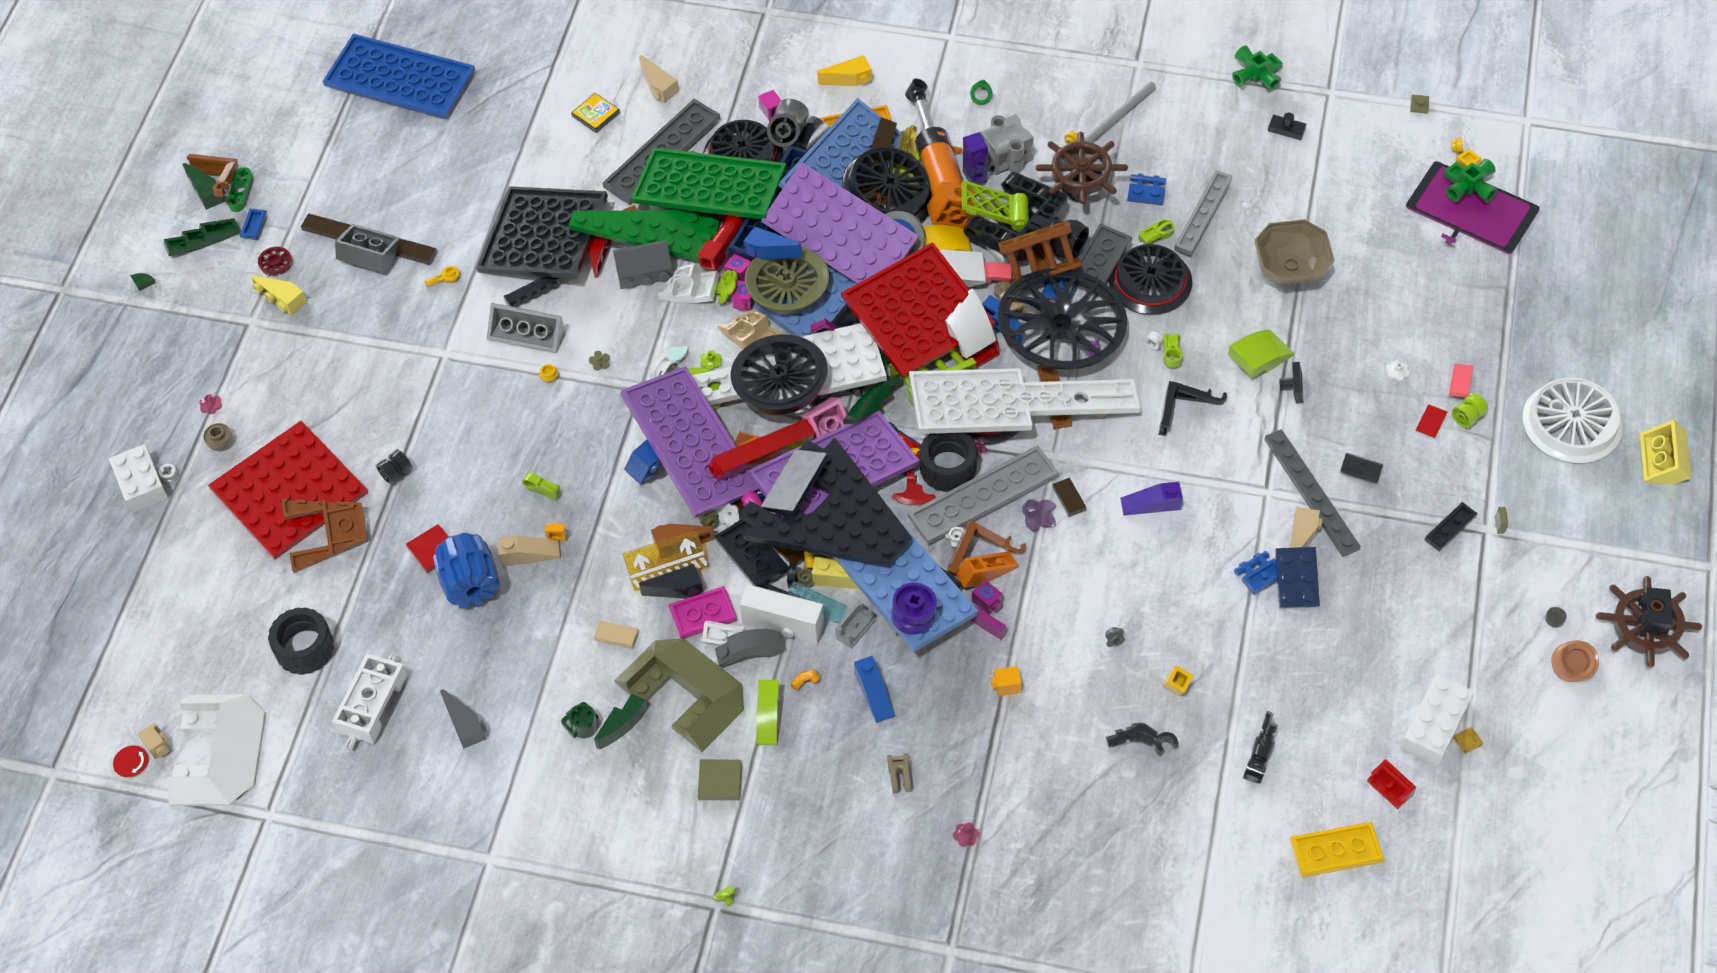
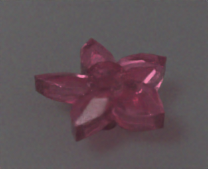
M972 437L977 448V459H979L981 451L984 452L988 449L982 445L984 444V437L978 439Z

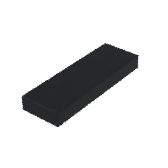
M1461 502L1425 537L1424 541L1440 552L1477 517L1478 513Z

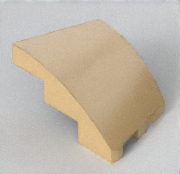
M756 310L734 317V321L723 325L722 322L717 324L718 329L742 350L758 339L783 334L771 328L767 316Z

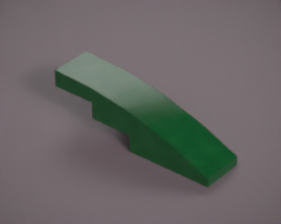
M235 218L199 223V229L182 231L181 236L164 239L163 244L168 256H173L224 241L240 233Z
M900 375L887 376V381L878 382L865 392L852 406L844 418L843 424L855 423L880 410L881 405L879 401L892 395L889 387L902 381Z

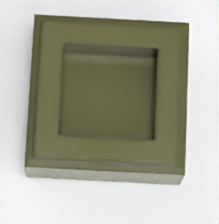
M1498 507L1495 515L1497 534H1504L1508 526L1507 510L1505 507Z

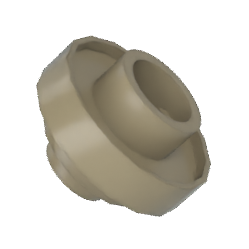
M216 423L207 427L203 438L209 448L219 450L229 445L232 440V433L227 425Z

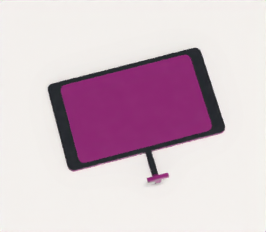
M1438 161L1433 162L1407 201L1406 208L1453 229L1454 232L1451 236L1444 233L1441 235L1442 238L1446 239L1445 243L1449 245L1456 243L1457 239L1455 238L1460 232L1504 253L1512 254L1538 214L1540 207L1500 188H1497V193L1488 203H1485L1476 191L1472 195H1468L1465 192L1458 202H1454L1446 194V188L1454 183L1443 176L1444 170L1450 166Z

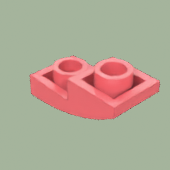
M984 263L986 283L990 284L992 280L1010 283L1012 268L1009 263Z
M1454 364L1449 395L1458 398L1469 396L1473 365Z

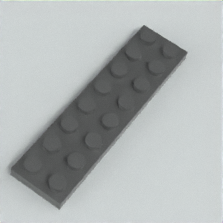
M694 98L602 183L603 188L630 204L632 202L631 196L653 148L687 151L721 119L720 114Z

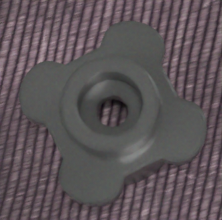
M1118 627L1108 629L1105 633L1106 645L1112 647L1113 645L1123 643L1125 641L1123 636L1124 630Z

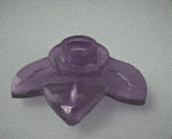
M1034 499L1027 500L1022 506V512L1026 516V526L1034 532H1037L1040 526L1044 528L1054 527L1056 520L1051 512L1056 508V504L1050 500L1039 502Z

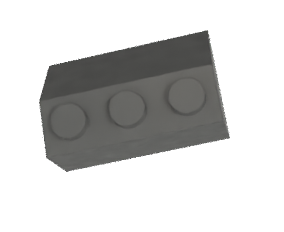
M352 224L335 241L336 259L362 268L385 273L394 262L401 238Z
M667 240L613 250L620 289L667 281L673 276Z

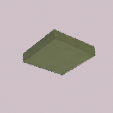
M700 759L698 800L739 801L741 760Z

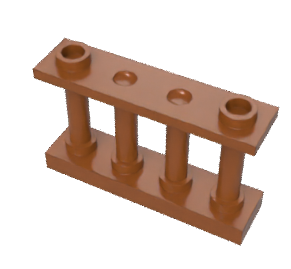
M1068 221L998 243L1001 255L1005 254L1008 256L1014 278L1010 280L1011 285L1025 276H1021L1015 257V250L1023 248L1026 252L1031 271H1039L1032 250L1033 245L1037 243L1043 245L1049 267L1044 269L1057 268L1049 272L1050 275L1070 269L1076 270L1079 266H1082L1079 257L1073 258L1067 235L1072 231ZM1055 237L1060 238L1067 260L1059 264L1055 262L1049 242Z

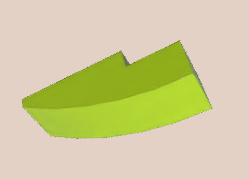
M758 679L756 745H777L779 680Z

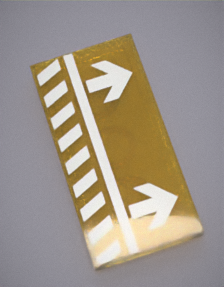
M697 529L622 553L634 591L640 589L639 582L692 564L695 565L697 570L708 567Z

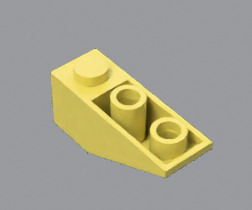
M251 276L254 290L259 294H264L266 299L271 303L274 302L282 312L286 311L292 315L307 303L304 292L292 282Z

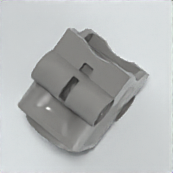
M1016 114L1007 118L1001 115L994 116L991 119V127L980 131L988 146L987 167L994 174L1006 169L1009 172L1020 173L1023 170V164L1033 160L1031 148L1034 137L1028 130L1022 127L1021 120Z

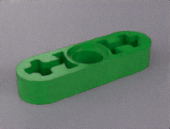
M242 167L236 171L228 195L227 204L233 212H239L244 209L251 188L253 175L247 167ZM240 187H244V188H245V189H244L243 191H241V192H236V189H238V188H240Z

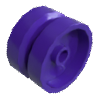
M912 582L897 588L893 594L891 619L893 625L899 631L906 634L917 635L928 631L935 620L937 604L935 593L922 583Z

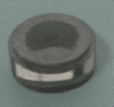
M1559 607L1549 608L1545 615L1547 624L1555 628L1563 626L1567 619L1566 612Z

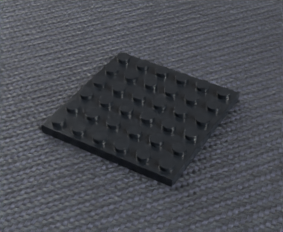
M509 186L476 269L478 273L577 279L593 235L568 229L573 211L603 210L608 198L607 192Z

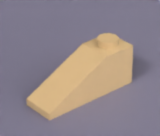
M639 56L641 70L653 97L661 100L663 103L667 102L679 92L677 79L644 56Z
M1296 507L1290 548L1308 547L1312 542L1317 530H1321L1322 519L1319 518L1320 510Z
M526 536L498 538V549L502 567L560 559L558 540Z

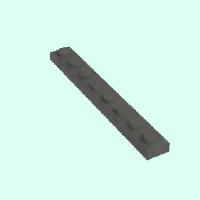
M1280 429L1266 435L1265 442L1309 508L1320 510L1319 518L1322 519V527L1341 556L1345 557L1359 551L1360 544L1283 430Z

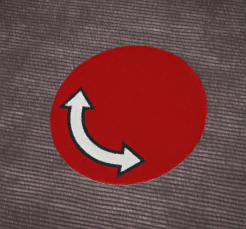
M127 746L115 755L113 760L114 771L122 777H134L146 768L149 760L148 754L140 746Z

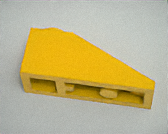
M864 55L817 70V83L819 85L858 86L872 81V68Z

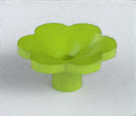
M712 350L703 353L700 356V366L709 370L719 368L722 360L721 354L715 353Z
M736 885L728 886L717 892L712 898L713 901L724 900L726 906L732 904L734 901L731 895L737 889Z

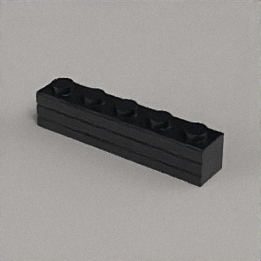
M541 277L504 295L505 303L507 306L512 307L525 304L531 299L556 289L560 286L559 279Z

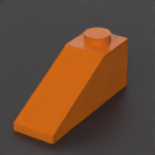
M1010 551L969 557L963 560L956 572V576L964 588L979 586L985 579L989 582L1017 569L1019 565Z

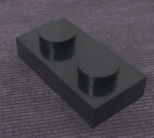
M1346 452L1340 472L1378 483L1384 464Z

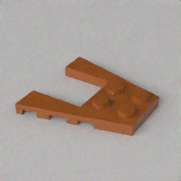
M281 499L285 520L323 513L328 546L291 552L290 560L293 573H297L368 541L361 502L336 501L334 503Z

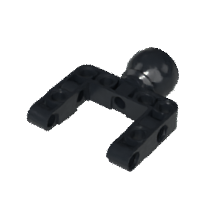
M1011 172L1001 183L1003 190L1010 195L1016 193L1025 194L1028 197V205L1039 208L1019 233L980 216H974L964 227L963 231L968 238L1001 253L998 246L1000 242L1064 222L1061 218L1067 210V196L1061 191L1051 195L1049 193L1050 186L1017 172ZM1065 220L1068 221L1072 231L1067 235L1073 258H1077L1087 243L1089 228L1078 220ZM1052 238L1049 241L1052 250L1058 257L1067 261L1060 238ZM1040 243L1033 245V253L1039 247ZM1023 248L1015 250L1017 261L1028 260Z

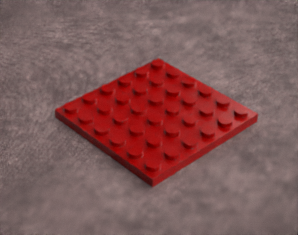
M932 242L841 292V297L903 379L909 376V371H917L960 347L958 341L949 335L945 320L955 311L959 303L964 302L969 295L968 291L970 289ZM985 310L992 328L995 327L994 320Z
M302 421L293 425L208 484L209 489L274 560L325 525L323 513L285 520L281 499L334 503L336 501L357 502L368 494L367 488Z

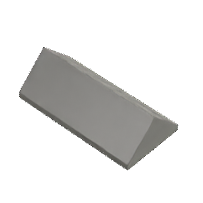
M491 303L486 339L557 352L565 333L562 316Z

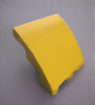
M949 225L923 226L926 236L925 246L933 242L939 250L971 252L969 239L963 231L964 228Z

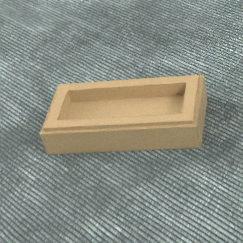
M599 621L594 640L633 649L638 628Z

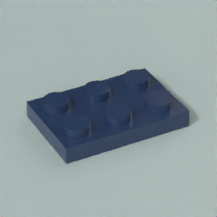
M1316 547L1276 548L1279 608L1319 607Z

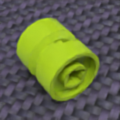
M1471 393L1463 402L1452 409V416L1461 427L1469 428L1477 419L1488 412V404L1479 394Z

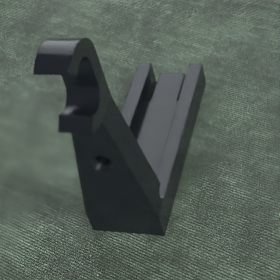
M1169 381L1165 392L1158 435L1166 436L1174 397L1180 400L1223 405L1226 401L1227 393L1224 392L1222 398L1213 397L1211 389L1205 392L1178 382Z

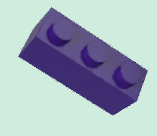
M980 132L963 137L962 172L968 182L978 185L987 182V144Z

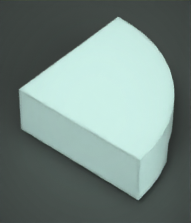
M669 347V361L672 360L679 364V361L687 356L688 347Z

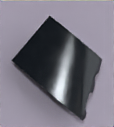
M811 116L806 122L801 136L793 145L809 151L830 126L820 118Z

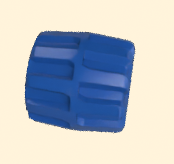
M465 532L450 536L444 542L438 544L435 549L436 554L433 556L436 573L444 594L452 605H458L460 608H468L471 604L480 606L483 604L484 599H492L495 596L494 589H499L500 586L497 568L487 543L483 541L480 535Z

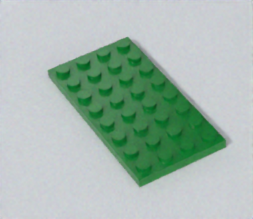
M653 148L631 196V201L635 204L766 219L767 211L774 202L779 189L778 184L783 179L787 166L786 163Z

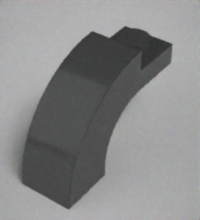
M751 629L738 632L726 637L727 642L715 648L718 664L722 668L747 656L762 655L770 658L785 650L781 632L772 629Z

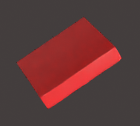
M437 524L406 543V547L426 573H429L435 569L433 556L436 554V547L449 536Z

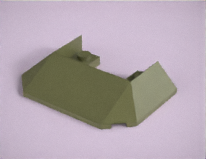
M684 638L655 640L614 682L628 694L637 695L645 699L646 702L670 679H673L698 700L672 724V729L703 752L743 712L742 683Z

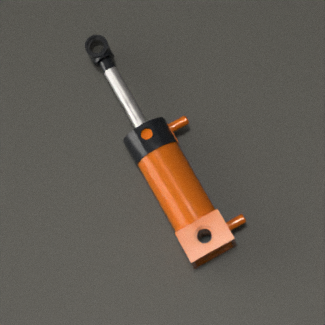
M915 78L906 90L905 96L908 100L915 103L923 127V131L916 136L915 146L930 181L932 198L927 205L932 224L964 228L972 215L962 210L961 183L963 180L954 153L961 154L963 150L962 147L952 146L949 134L945 129L933 127L925 103V92L928 86L923 80ZM967 188L971 194L975 193L972 189ZM970 200L967 201V205L975 207Z

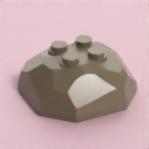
M1305 219L1269 223L1254 240L1263 275L1272 282L1297 284L1317 281L1322 278L1335 261L1327 231Z

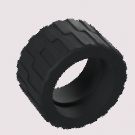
M966 432L929 433L923 439L919 451L920 474L927 485L935 490L948 492L974 479L977 471V448L970 435H967ZM943 452H953L962 456L965 461L956 467L944 468L936 465L931 459Z
M306 607L289 609L285 613L280 614L273 621L269 629L268 641L278 664L290 673L299 675L313 673V671L319 670L323 665H326L333 655L334 638L324 617L314 609ZM313 631L318 633L314 643L306 649L300 651L285 649L288 640L299 632Z

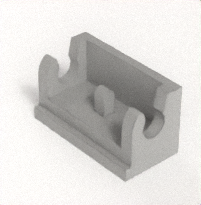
M860 600L835 628L836 639L851 649L876 621L873 610L871 608L869 611L865 610L864 603Z

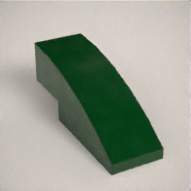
M631 694L622 709L614 706L594 738L596 748L600 750L630 731L648 710L646 700Z

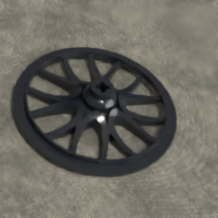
M1057 268L1043 269L1021 277L1006 290L998 308L999 328L1007 343L1018 354L1033 363L1063 370L1089 367L1111 356L1119 348L1125 337L1127 315L1122 301L1112 288L1090 274L1070 269L1050 275L1049 272ZM1056 280L1069 281L1063 292ZM1049 281L1056 295L1055 303L1047 300L1035 287V284ZM1074 283L1091 288L1078 302L1070 303L1068 295ZM1029 287L1035 298L1018 295ZM1095 291L1105 299L1089 301ZM1013 301L1033 306L1041 313L1009 312V308ZM1110 306L1115 317H1087L1083 314L1092 309ZM1008 318L1026 321V323L1012 332ZM1116 323L1114 337L1099 325ZM1033 328L1046 330V332L1026 347L1015 337ZM1080 331L1094 332L1110 341V343L1100 351ZM1056 339L1069 340L1072 349V361L1054 360V343ZM1050 340L1049 358L1030 351ZM1076 342L1092 351L1095 355L1076 360Z

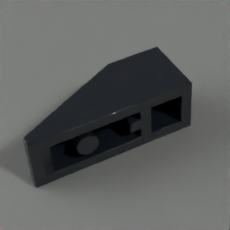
M694 564L639 582L642 596L686 599L703 593L702 582Z

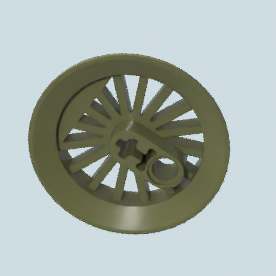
M802 247V258L760 259L755 257L746 270L745 285L749 295L765 309L784 315L796 314L814 305L824 294L829 282L828 268L818 254ZM787 265H792L790 270L787 269ZM786 295L788 296V303H789V304H783L784 301H785ZM791 295L796 301L794 304H792Z

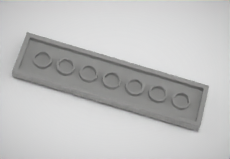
M1037 445L910 511L908 518L929 545L944 537L953 527H963L969 521L977 520L1058 477L1059 472Z

